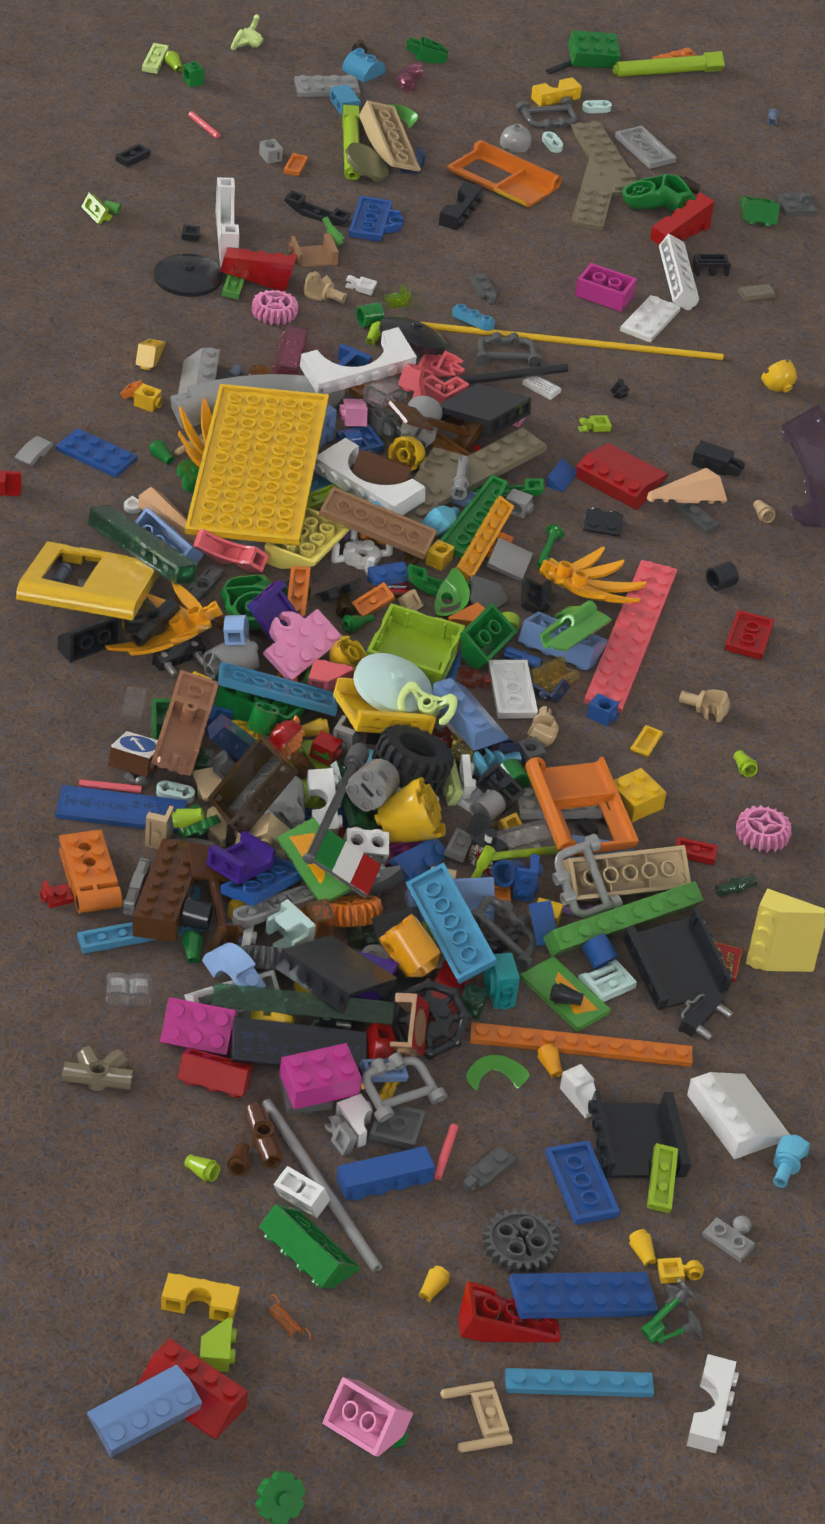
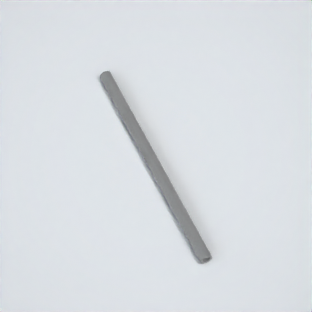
M271 1099L264 1100L261 1105H264L267 1115L309 1178L325 1187L330 1198L327 1205L372 1273L376 1272V1270H381L382 1264Z

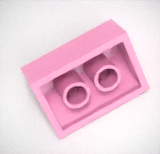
M342 1377L322 1424L374 1456L379 1457L404 1436L413 1412L359 1380Z

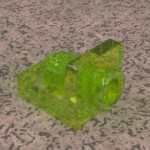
M401 285L400 293L386 294L383 299L388 309L407 307L408 302L411 300V294L405 285Z

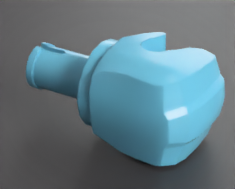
M438 506L427 514L422 524L436 529L435 537L445 534L460 515V510L457 507Z
M486 747L484 748L486 751L484 756L476 751L471 760V763H474V775L480 779L484 772L496 762L501 764L508 759H516L521 763L522 759L519 751L503 754L500 750L492 752Z
M783 1135L780 1138L773 1161L777 1169L776 1175L773 1178L774 1185L785 1188L790 1174L793 1175L799 1172L801 1167L800 1160L808 1156L810 1142L798 1135Z

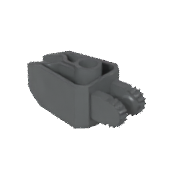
M386 407L367 408V425L370 424L377 435L381 437H390L394 434L401 435L400 429L402 425L398 422V414Z

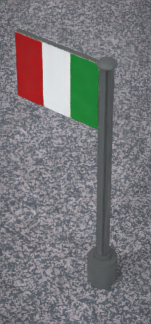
M356 743L350 747L344 759V765L347 769L307 853L303 855V860L307 864L314 863L366 898L381 864L329 830V826L345 795L348 780L358 769L366 764L369 757L368 747L365 744Z

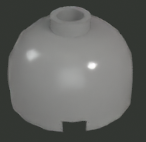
M521 124L510 125L502 132L500 137L502 148L517 153L525 152L531 148V133Z

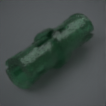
M754 874L741 878L735 877L729 882L716 885L715 890L720 889L716 891L720 898L733 893L740 894L742 890L756 887L757 882L752 881H756L757 878Z

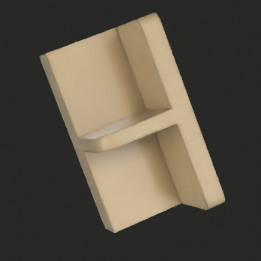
M213 767L193 771L192 775L198 787V799L210 801L208 799L209 795L222 779L213 772ZM220 795L215 798L216 801L222 799Z
M169 806L165 816L148 812L145 828L146 847L159 849L162 839L172 838V812H174V806Z

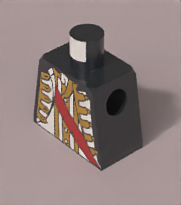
M487 829L471 841L465 860L477 866L476 863L486 845L493 847L495 852L508 851V845L497 837L498 832L495 829ZM492 861L483 872L492 877V868L497 861Z

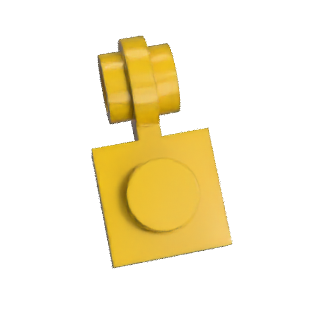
M681 1257L657 1259L661 1284L679 1283L677 1281L678 1277L685 1281V1275L694 1281L699 1280L703 1276V1265L697 1260L689 1261L686 1265H683Z

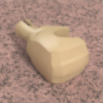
M316 271L310 272L307 275L304 284V295L307 298L325 302L331 298L341 304L347 298L346 293L334 289L335 285L327 275L323 279H321L320 274Z
M682 690L679 698V703L696 706V712L702 713L706 720H708L709 713H713L716 717V722L723 721L730 708L728 694L722 690H702L699 695Z
M547 706L539 709V714L533 718L532 725L527 733L529 735L527 739L536 737L543 748L548 747L554 742L559 729L556 720L551 715L552 710L548 708L547 712Z

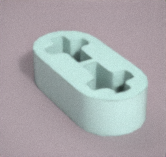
M587 100L583 102L582 110L586 113H608L611 111L612 103L607 100Z
M547 131L543 133L542 142L551 152H561L563 142L554 132Z
M166 780L160 781L156 786L158 797L187 800V804L192 803L195 799V790L191 786Z

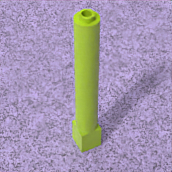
M722 51L705 52L703 55L620 61L613 65V74H616L617 77L694 71L715 72L721 71L725 63Z
M343 105L344 175L346 179L358 180L360 174L348 163L345 150L349 144L359 143V106Z

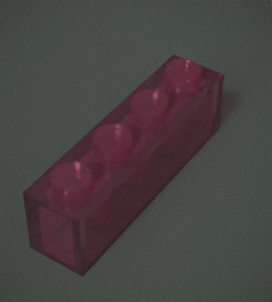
M286 326L285 332L282 331L281 341L278 344L275 362L273 361L272 372L287 375L298 374L301 354H303L307 342L308 328Z

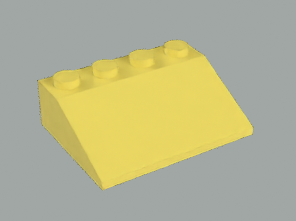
M307 507L299 546L266 543L265 553L269 555L266 564L279 569H290L291 566H315L351 529L319 516V511Z
M767 888L759 905L746 964L751 965L754 969H762L764 971L813 972L825 930V908Z

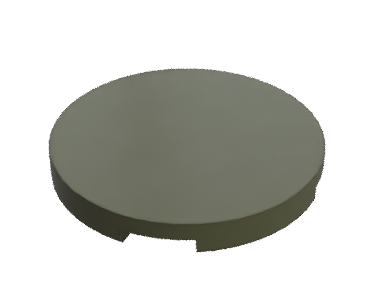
M351 143L346 148L347 161L361 176L366 175L372 178L374 182L384 181L388 176V166L376 151L361 143Z

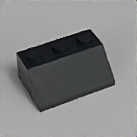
M107 617L58 635V650L71 663L106 650V645L121 644L122 619Z

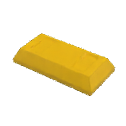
M645 725L630 750L649 757L664 732Z

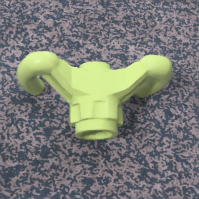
M254 15L250 27L238 31L231 45L232 50L246 45H250L252 48H258L264 38L255 31L259 22V15Z
M408 682L402 688L397 700L398 711L404 712L406 696L409 692H412L418 702L420 714H431L435 718L439 716L441 709L449 705L448 711L439 720V725L441 726L448 723L454 716L458 703L455 695L433 696L421 691L416 682Z

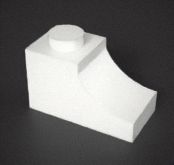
M580 1064L562 1073L560 1089L585 1118H589L592 1114L588 1112V1101L592 1099L596 1089L594 1078Z
M362 1094L339 1101L336 1106V1115L340 1118L341 1123L346 1122L358 1137L355 1143L357 1148L366 1145L367 1130L365 1126L371 1123V1115L373 1114L371 1103L366 1101Z

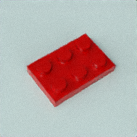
M737 610L724 650L762 660L775 619Z

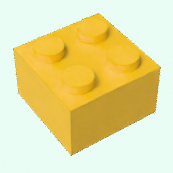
M642 768L614 779L631 823L664 808L667 792Z

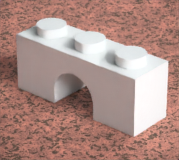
M333 768L308 770L307 773L309 796H319L326 802L325 807L312 810L311 819L314 817L319 825L336 792L335 788L338 787V775H334ZM336 812L329 830L338 835L339 828L342 827V815H338V812Z

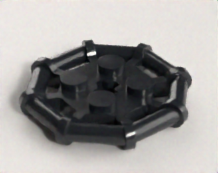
M427 978L426 981L404 991L400 990L398 993L419 994L426 990V996L422 998L429 1003L428 1016L433 1015V1018L436 1020L435 1022H430L429 1025L427 1024L425 1042L428 1043V1048L425 1047L424 1056L428 1057L429 1060H433V1057L455 1047L459 1048L462 1045L461 1040L472 1016L468 1013L459 994L460 990L457 987L452 988ZM431 990L448 996L444 1000L431 996ZM452 1000L459 1012L458 1015H452L448 1007ZM395 1003L391 1016L387 1018V1023L392 1025L398 1042L408 1043V1038H406L400 1025L407 1024L409 1027L411 1012H408L406 1017L400 1018L403 1008ZM453 1022H459L454 1036L451 1035L449 1031ZM440 1038H447L449 1040L433 1048V1043Z

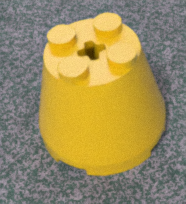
M423 777L407 784L393 794L382 806L377 808L378 813L375 814V820L378 826H382L384 832H389V844L435 840L445 836L446 826L444 823H441V806L431 785L424 784Z

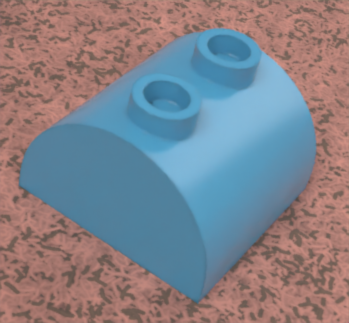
M357 48L345 58L342 66L343 71L356 76L363 83L386 73L384 63L375 59L374 55L365 53L364 49Z

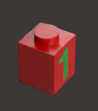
M321 730L312 741L309 757L331 767V764L335 760L339 761L343 754L341 749L343 740Z

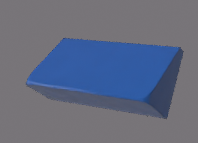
M562 458L548 475L546 486L563 492L576 476V470Z
M551 900L529 904L537 947L545 946L543 937L552 930L557 929Z

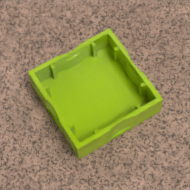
M391 603L382 619L381 628L375 633L367 649L366 656L375 653H387L412 662L427 676L433 690V684L445 680L461 647L460 633L465 629V625L442 618L427 616L418 611Z

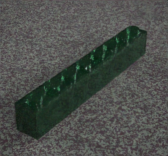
M112 506L90 507L88 525L175 585L195 582L197 564Z
M213 983L211 1005L217 1007L392 1025L394 1002L350 997L346 1011L342 1013L313 993Z

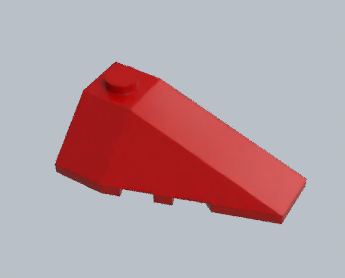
M470 1281L466 1283L458 1316L460 1337L480 1342H560L561 1337L557 1320L553 1318L519 1319L514 1298L510 1297L507 1300L497 1295V1290L490 1286Z

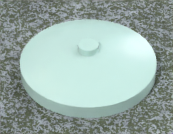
M375 653L368 655L358 663L354 672V684L358 693L368 704L379 711L399 712L397 708L398 696L408 682H416L421 691L432 694L430 681L423 671L412 662L393 654ZM412 692L407 694L405 710L401 713L420 714L418 702Z

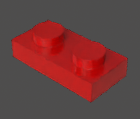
M677 837L675 846L685 845L687 860L714 865L718 845Z

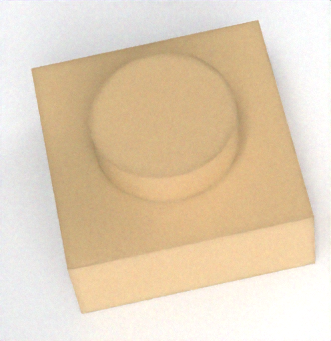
M415 589L409 590L398 598L401 606L417 611L423 606Z

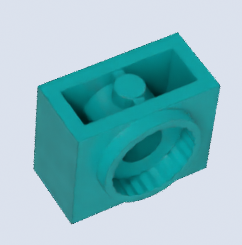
M512 953L494 954L498 964L483 971L485 992L488 997L490 996L493 1009L501 1008L506 1010L515 1007L520 977Z

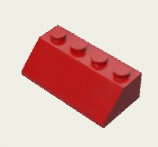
M169 1338L153 1354L137 1385L177 1365L190 1379L202 1401L201 1409L184 1419L216 1440L247 1407L248 1391Z

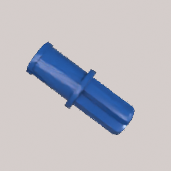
M508 646L504 651V657L511 660H527L528 666L537 670L540 669L543 663V658L528 654L526 650L523 652Z

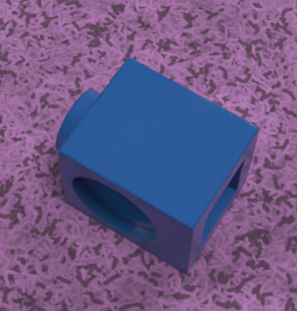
M598 693L588 704L586 717L608 726L611 722H616L619 716V702Z

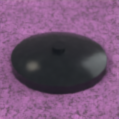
M176 254L168 256L157 263L154 269V279L159 287L169 293L185 297H197L217 290L222 284L223 272H220L221 268L216 262L207 257L196 254Z
M387 316L382 318L379 330L381 333L382 331L399 327L410 347L415 352L438 355L445 351L446 339L439 332L419 321L398 316Z

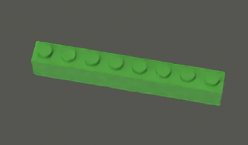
M696 881L554 929L545 935L543 939L550 956L553 957L580 948L600 934L605 933L607 937L623 933L628 927L635 926L637 928L693 908L704 901Z

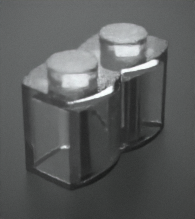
M121 972L107 974L106 1005L151 1006V975L143 973L128 975Z

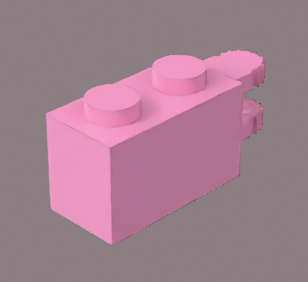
M343 399V404L339 405V415H341V420L344 421L345 426L367 427L368 409L365 400Z

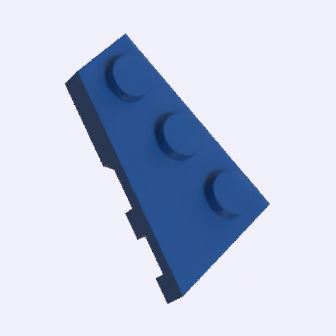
M439 839L427 840L388 860V862L392 866H401L405 877L404 880L407 882L430 870L431 866H438L445 858L444 852L446 848Z

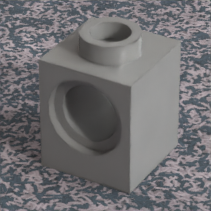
M275 139L260 141L259 155L267 164L282 161L283 148Z
M512 489L505 498L515 506L511 514L525 518L534 509V504L532 503L533 495Z

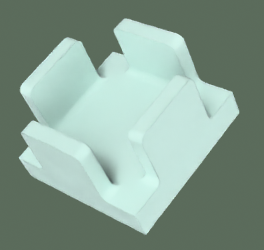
M288 899L281 903L280 911L267 918L266 933L270 935L279 930L284 938L273 943V947L288 948L314 940L315 924Z

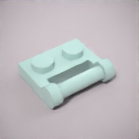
M616 959L608 962V965L590 973L585 972L578 976V979L603 1002L635 989L637 981Z

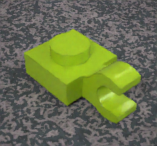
M607 415L590 416L589 419L580 418L579 421L584 426H578L579 432L589 431L590 429L593 432H610L612 425Z

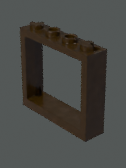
M260 734L209 795L208 799L230 827L240 834L243 831L249 832L299 771L273 742ZM262 742L266 745L264 748L260 747ZM274 754L280 762L235 815L229 808L230 805ZM282 766L285 767L283 772L280 770ZM218 795L222 797L220 801L215 800Z

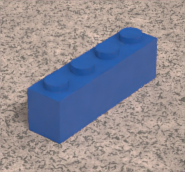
M426 1146L340 1165L337 1168L336 1180L345 1201L351 1199L360 1200L364 1196L372 1194L382 1195L386 1191L394 1189L404 1190L408 1186L415 1184L426 1185L434 1180L435 1165Z

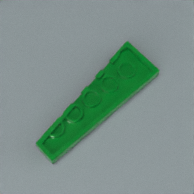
M491 475L458 516L454 524L440 539L445 543L455 546V556L462 558L495 500L499 496L503 497L508 481Z

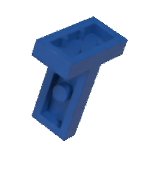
M342 343L338 350V360H340L338 365L347 367L364 366L372 363L373 356Z

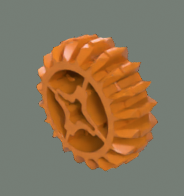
M350 894L326 904L324 913L326 922L335 927H358L373 924L371 918L382 915L383 905L381 904V899L377 896L368 895L364 898L358 894Z

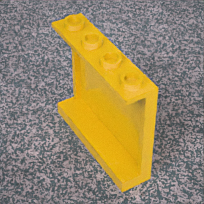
M338 677L333 696L356 732L382 733L389 726L399 724L400 726L409 725L410 727H417L422 731L430 732L432 735L436 722L434 715L379 711L361 697L355 687L353 678Z

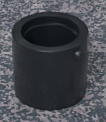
M728 561L708 568L706 580L715 591H719L736 585L739 575L735 565Z
M192 897L187 898L182 912L181 926L208 931L213 913V903L195 900Z

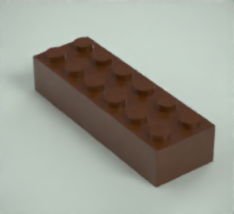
M162 839L132 915L134 937L176 942L181 929V918L187 898L192 897L195 885H197L199 880L192 878L187 850L188 842Z

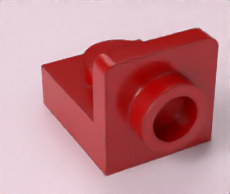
M47 880L42 881V890L39 891L41 901L43 903L46 902L49 909L74 902V897L67 883L50 887Z

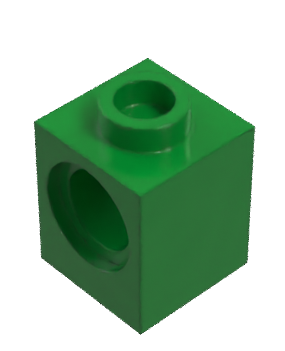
M198 61L183 64L184 82L189 87L203 85L205 69Z

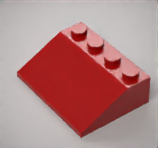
M610 443L586 454L576 465L578 480L635 510L644 504L648 493L657 489L668 477L666 472Z

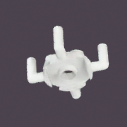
M351 529V542L345 544L343 555H339L340 544L337 543L332 548L331 562H345L349 566L352 565L357 569L364 570L367 575L368 567L376 566L380 562L381 557L393 554V546L386 544V549L380 550L374 545L372 540L359 541L358 532Z

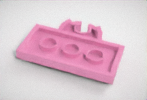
M316 609L305 619L295 612L285 611L280 613L279 618L275 617L272 621L269 633L275 643L267 648L263 654L285 679L293 681L313 664L314 659L319 660L330 651L333 644L342 635L319 609ZM280 619L284 620L288 626H283L280 623Z

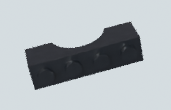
M464 181L458 189L457 202L460 204L445 205L440 212L438 225L456 231L460 226L463 227L465 219H469L472 210L475 211L477 204L482 202L484 197L482 193L483 187Z

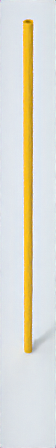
M421 322L434 330L488 336H491L494 332H499L502 337H509L511 333H517L521 338L535 341L723 360L724 354L494 329L482 330L475 327Z

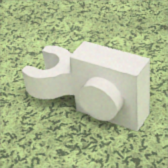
M348 275L346 281L352 284L347 283L345 288H355V291L371 296L376 288L377 281L365 277L358 279Z

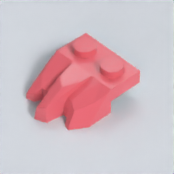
M444 351L443 355L424 354L418 366L425 368L423 376L425 378L431 374L438 379L459 377L465 372V369L460 366L464 360L447 351Z

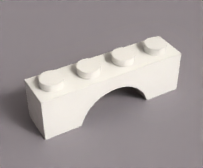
M707 1355L700 1387L712 1396L715 1405L707 1411L694 1413L686 1446L716 1453L718 1445L723 1446L726 1431H722V1426L728 1425L730 1411H726V1407L732 1406L735 1394L730 1389L731 1386L736 1387L739 1372H735L736 1361Z

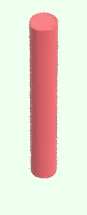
M193 111L189 112L188 116L213 137H221L219 132Z
M79 779V787L137 794H141L142 786Z
M451 1124L435 1168L434 1179L442 1180L459 1129L456 1124Z

